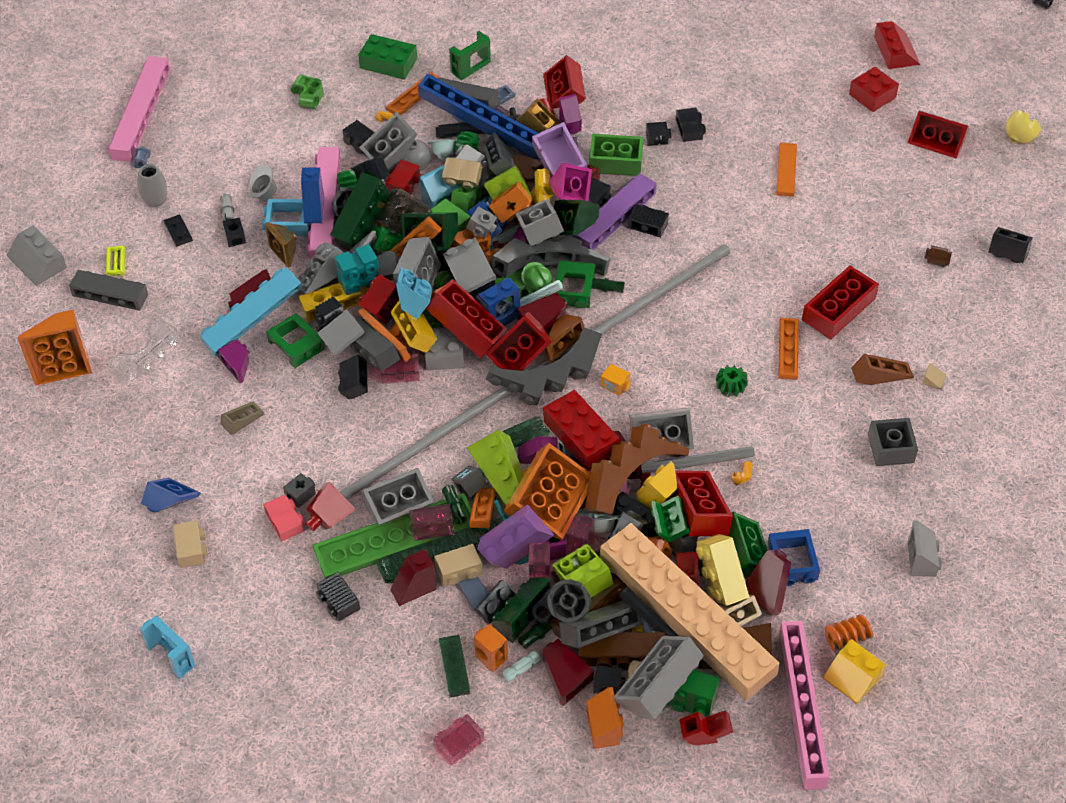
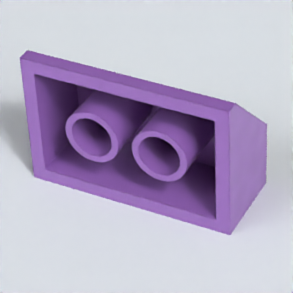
M527 504L482 536L477 549L491 564L507 569L553 537L554 534Z

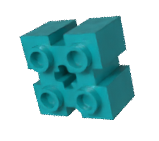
M369 244L356 248L354 253L350 254L348 251L335 256L336 267L338 268V281L346 295L360 291L361 287L365 285L369 288L372 280L379 275L377 270L379 269L378 258Z

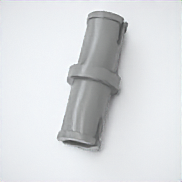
M223 194V196H220V212L223 215V221L234 219V206L231 202V195Z

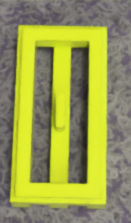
M125 246L107 247L106 275H125ZM119 250H121L120 269H118ZM111 251H114V270H110Z

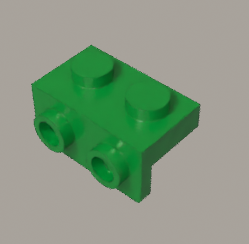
M382 225L380 228L373 226L371 230L376 231L377 237L373 248L381 252L390 251L403 240L402 233L398 231L392 233L389 228Z
M676 496L662 504L656 500L651 501L653 508L651 513L656 521L655 530L659 537L671 542L690 533L682 498Z

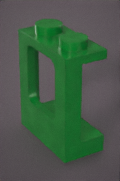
M477 31V41L461 51L455 46L449 48L450 72L458 79L463 80L491 62L490 38L481 31ZM477 52L478 56L483 60L471 67L470 58Z
M559 261L555 281L560 280L563 285L565 277L585 279L582 293L564 292L562 289L557 291L561 298L565 299L567 306L590 308L593 278H595V264Z
M297 313L266 332L268 342L270 344L274 343L290 358V364L294 368H297L325 349L322 338ZM297 327H300L306 333V336L293 344H288L282 338Z

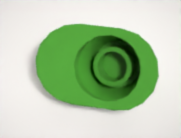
M538 262L528 263L522 270V280L529 294L553 283L551 272Z

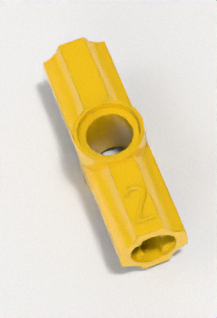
M545 168L535 171V191L531 194L535 204L545 199H548L551 203V198L555 194L549 182L550 171Z

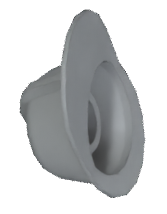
M263 164L252 172L249 181L250 196L262 201L272 199L277 190L276 183L273 180L272 168L267 164Z

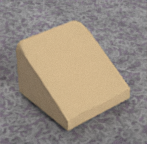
M929 363L923 384L942 389L946 374Z

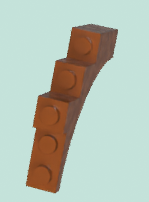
M650 424L632 427L630 442L623 441L621 444L613 445L610 461L601 460L600 463L592 464L585 511L599 515L613 514L615 502L622 485L640 464L659 455L672 457L688 456L689 448L682 446L680 442H668L667 438L659 436L660 431L653 429Z

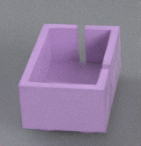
M564 122L532 136L533 148L539 159L541 158L544 168L550 171V179L562 163L587 168V164Z

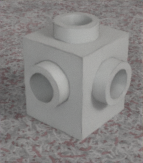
M478 206L466 229L473 232L476 236L485 239L488 234L492 235L497 225L494 223L497 217Z

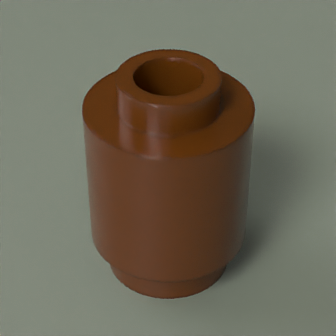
M931 245V248L926 249L924 258L928 259L927 263L949 266L952 252L946 248Z

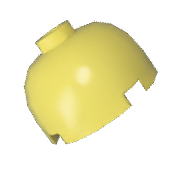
M1014 111L1008 118L1005 127L1009 139L1013 143L1027 144L1032 142L1042 130L1036 119L1034 121L1029 119L1030 115L1025 112Z

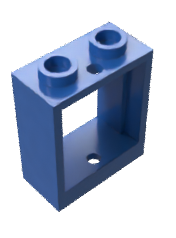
M809 529L769 534L767 542L769 550L806 547L811 567L790 569L787 586L794 585L796 582L810 584L818 580L820 567Z

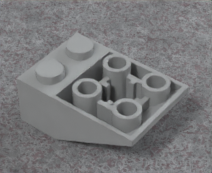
M326 242L320 244L316 249L314 258L306 264L304 273L297 278L301 282L300 291L309 294L338 277L335 256L344 252Z

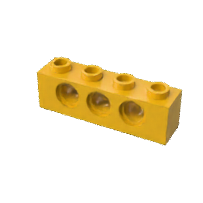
M340 283L312 291L309 294L305 293L298 296L299 303L307 322L315 320V307L328 300V298L335 297L343 306V310L358 306L361 296L369 288L365 285L361 287L360 291L346 295Z

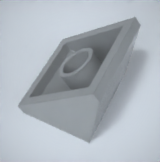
M345 310L319 331L318 335L334 355L337 356L363 335L365 331L353 314Z

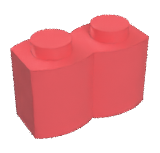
M282 495L263 504L264 511L281 541L303 532L302 525L305 522L302 515L295 512L296 506L292 498L288 499L286 495Z

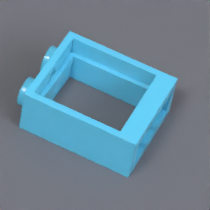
M268 199V204L264 207L266 219L262 221L263 230H266L265 223L270 222L285 226L290 232L293 231L296 236H308L310 228L309 223H304L302 199ZM273 212H302L301 222H272Z

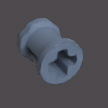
M137 147L132 165L135 168H141L147 165V159L150 157L151 152L146 147Z

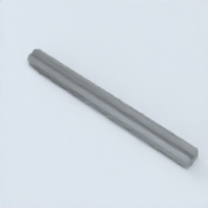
M750 446L645 462L641 464V474L656 472L662 464L666 466L671 461L674 463L675 469L750 458L755 456V451Z

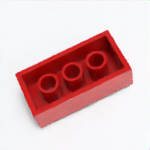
M849 265L804 305L802 321L831 340L876 299L879 283Z
M453 279L435 294L426 307L432 316L436 317L446 329L450 330L459 341L463 342L480 359L508 330Z
M576 390L542 407L544 423L587 471L592 469L593 463L609 460L612 446L620 444V438Z
M675 470L678 488L670 498L672 499L676 496L682 498L690 531L688 535L693 537L715 536L718 534L728 536L733 515L710 472Z

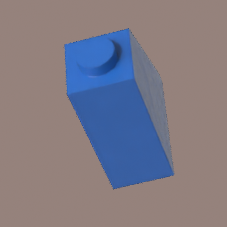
M320 167L302 168L301 190L304 223H322L324 191Z

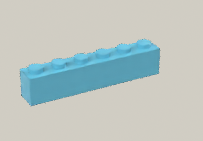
M287 267L283 270H277L271 280L262 282L256 292L252 291L247 294L241 304L236 303L230 309L231 312L226 316L224 314L221 315L212 327H206L201 332L200 338L202 343L216 357L219 355L218 349L239 339L301 289V282Z

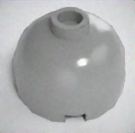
M415 139L403 160L419 165L420 171L424 170L431 163L430 149L426 143Z

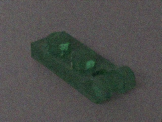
M536 416L503 432L510 436L513 446L516 448L537 436L548 435L550 431L547 426L543 425L541 417Z

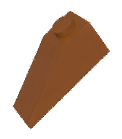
M564 314L553 324L549 333L552 342L545 348L549 363H553L579 340L584 330L581 317Z
M863 354L851 367L856 382L875 385L914 378L907 362L869 354Z

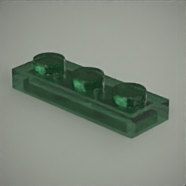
M460 635L439 638L449 698L471 694Z

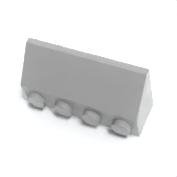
M662 636L613 699L640 718L655 719L662 713L665 705L674 698L675 692L686 682L689 674L698 667L699 661L704 655L690 637Z

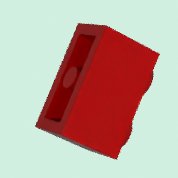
M400 160L385 182L390 195L404 200L408 195H411L414 185L420 182V177L422 176L420 166Z

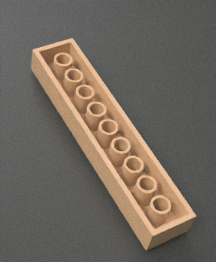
M632 523L600 546V559L675 633L681 637H690L704 655L702 659L746 701L777 676L780 663Z

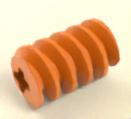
M861 614L857 615L856 618L850 617L848 620L844 619L840 623L835 622L833 626L827 625L825 627V638L832 651L835 650V645L838 649H842V642L846 645L850 639L858 643V637L862 642L865 641V634L869 639L873 638L871 625Z

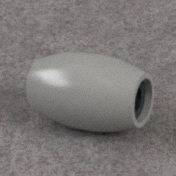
M152 164L142 166L137 177L139 193L148 206H161L167 198L166 180L157 166Z

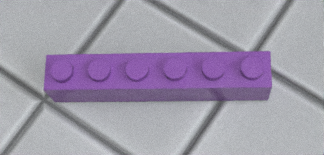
M641 173L632 178L624 188L622 187L614 197H611L603 207L599 208V217L596 223L581 233L573 235V237L581 240L582 246L594 250L629 218L635 204L644 205L656 194L657 183Z

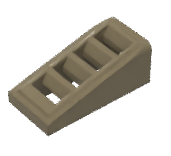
M252 401L221 414V425L230 435H233L263 416L264 412ZM253 408L254 413L251 414L248 410Z

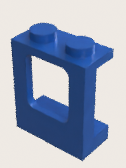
M509 277L478 294L479 298L485 303V309L502 325L506 326L518 319V307H521L520 288ZM512 296V305L502 316L496 315V305Z

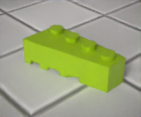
M499 429L466 448L507 506L524 474L510 436Z

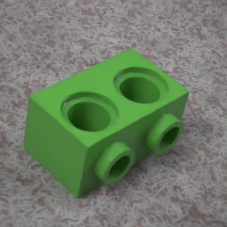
M461 185L452 191L451 203L465 213L482 200V185L472 189L464 188Z

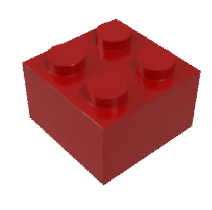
M874 66L851 81L849 95L874 112L897 97L899 84Z
M379 274L372 280L368 291L361 296L358 305L375 319L386 325L393 317L391 310L400 300L396 284Z

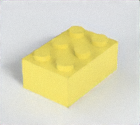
M718 534L696 541L698 546L696 553L703 563L702 574L708 581L709 587H707L709 597L726 606L748 599L749 594L733 538Z

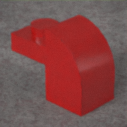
M726 710L705 717L700 712H696L679 719L683 739L692 745L718 743V738L733 733L730 715Z

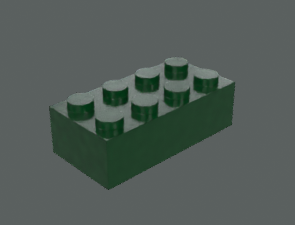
M364 172L361 173L330 233V236L340 247L350 251L371 232L376 220L380 218L382 209L390 198V191L381 179Z

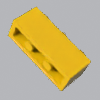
M399 300L391 310L393 318L409 347L427 353L437 340L435 333L423 312L416 319L402 310Z

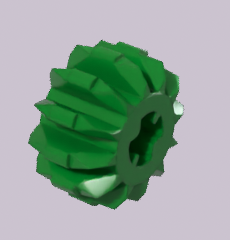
M465 131L457 136L456 146L454 147L456 151L460 146L464 148L466 144L479 151V137L476 133Z
M353 170L338 172L339 191L347 187H355L357 179Z
M726 365L725 369L720 368L719 373L716 375L717 389H721V394L727 391L728 396L734 393L737 397L739 392L743 393L746 386H748L747 372H743L742 367L737 369L735 365L733 367Z

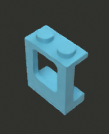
M157 615L147 620L140 628L149 651L159 643L169 651L167 656L173 673L178 679L196 666L189 645Z

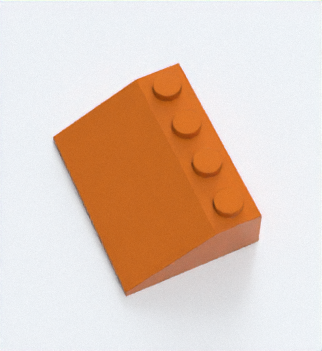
M74 309L55 313L18 336L19 344L35 386L92 373L89 355Z
M547 443L537 452L505 507L504 512L512 516L528 504L554 534L553 537L562 540L587 496L591 473L553 445Z

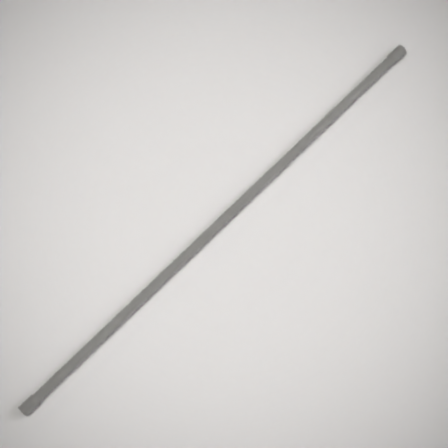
M726 244L722 245L704 259L597 326L593 331L604 334L712 263L730 254L729 247ZM577 341L555 361L561 359L565 354H567L577 343ZM546 359L530 370L541 368L551 363ZM502 387L349 485L340 493L346 499L511 394L512 391Z

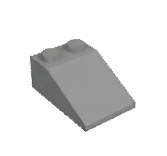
M396 112L359 148L370 160L382 156L391 174L400 160H403L418 134Z
M476 237L468 239L463 244L452 247L443 253L456 282L468 293L497 279Z

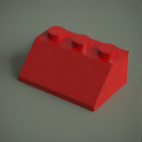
M893 21L876 23L874 38L888 69L920 65L910 40L901 27Z
M565 55L543 74L547 100L551 102L553 109L559 108L560 97L576 94L578 105L586 99L581 66L569 56Z
M919 110L907 143L957 159L970 126Z
M527 312L486 355L498 368L523 371L552 341L542 325Z

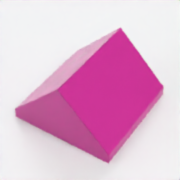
M562 163L549 181L557 199H582L588 201L592 169Z

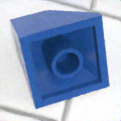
M168 477L147 482L141 504L146 506L151 512H159L199 497L201 492Z

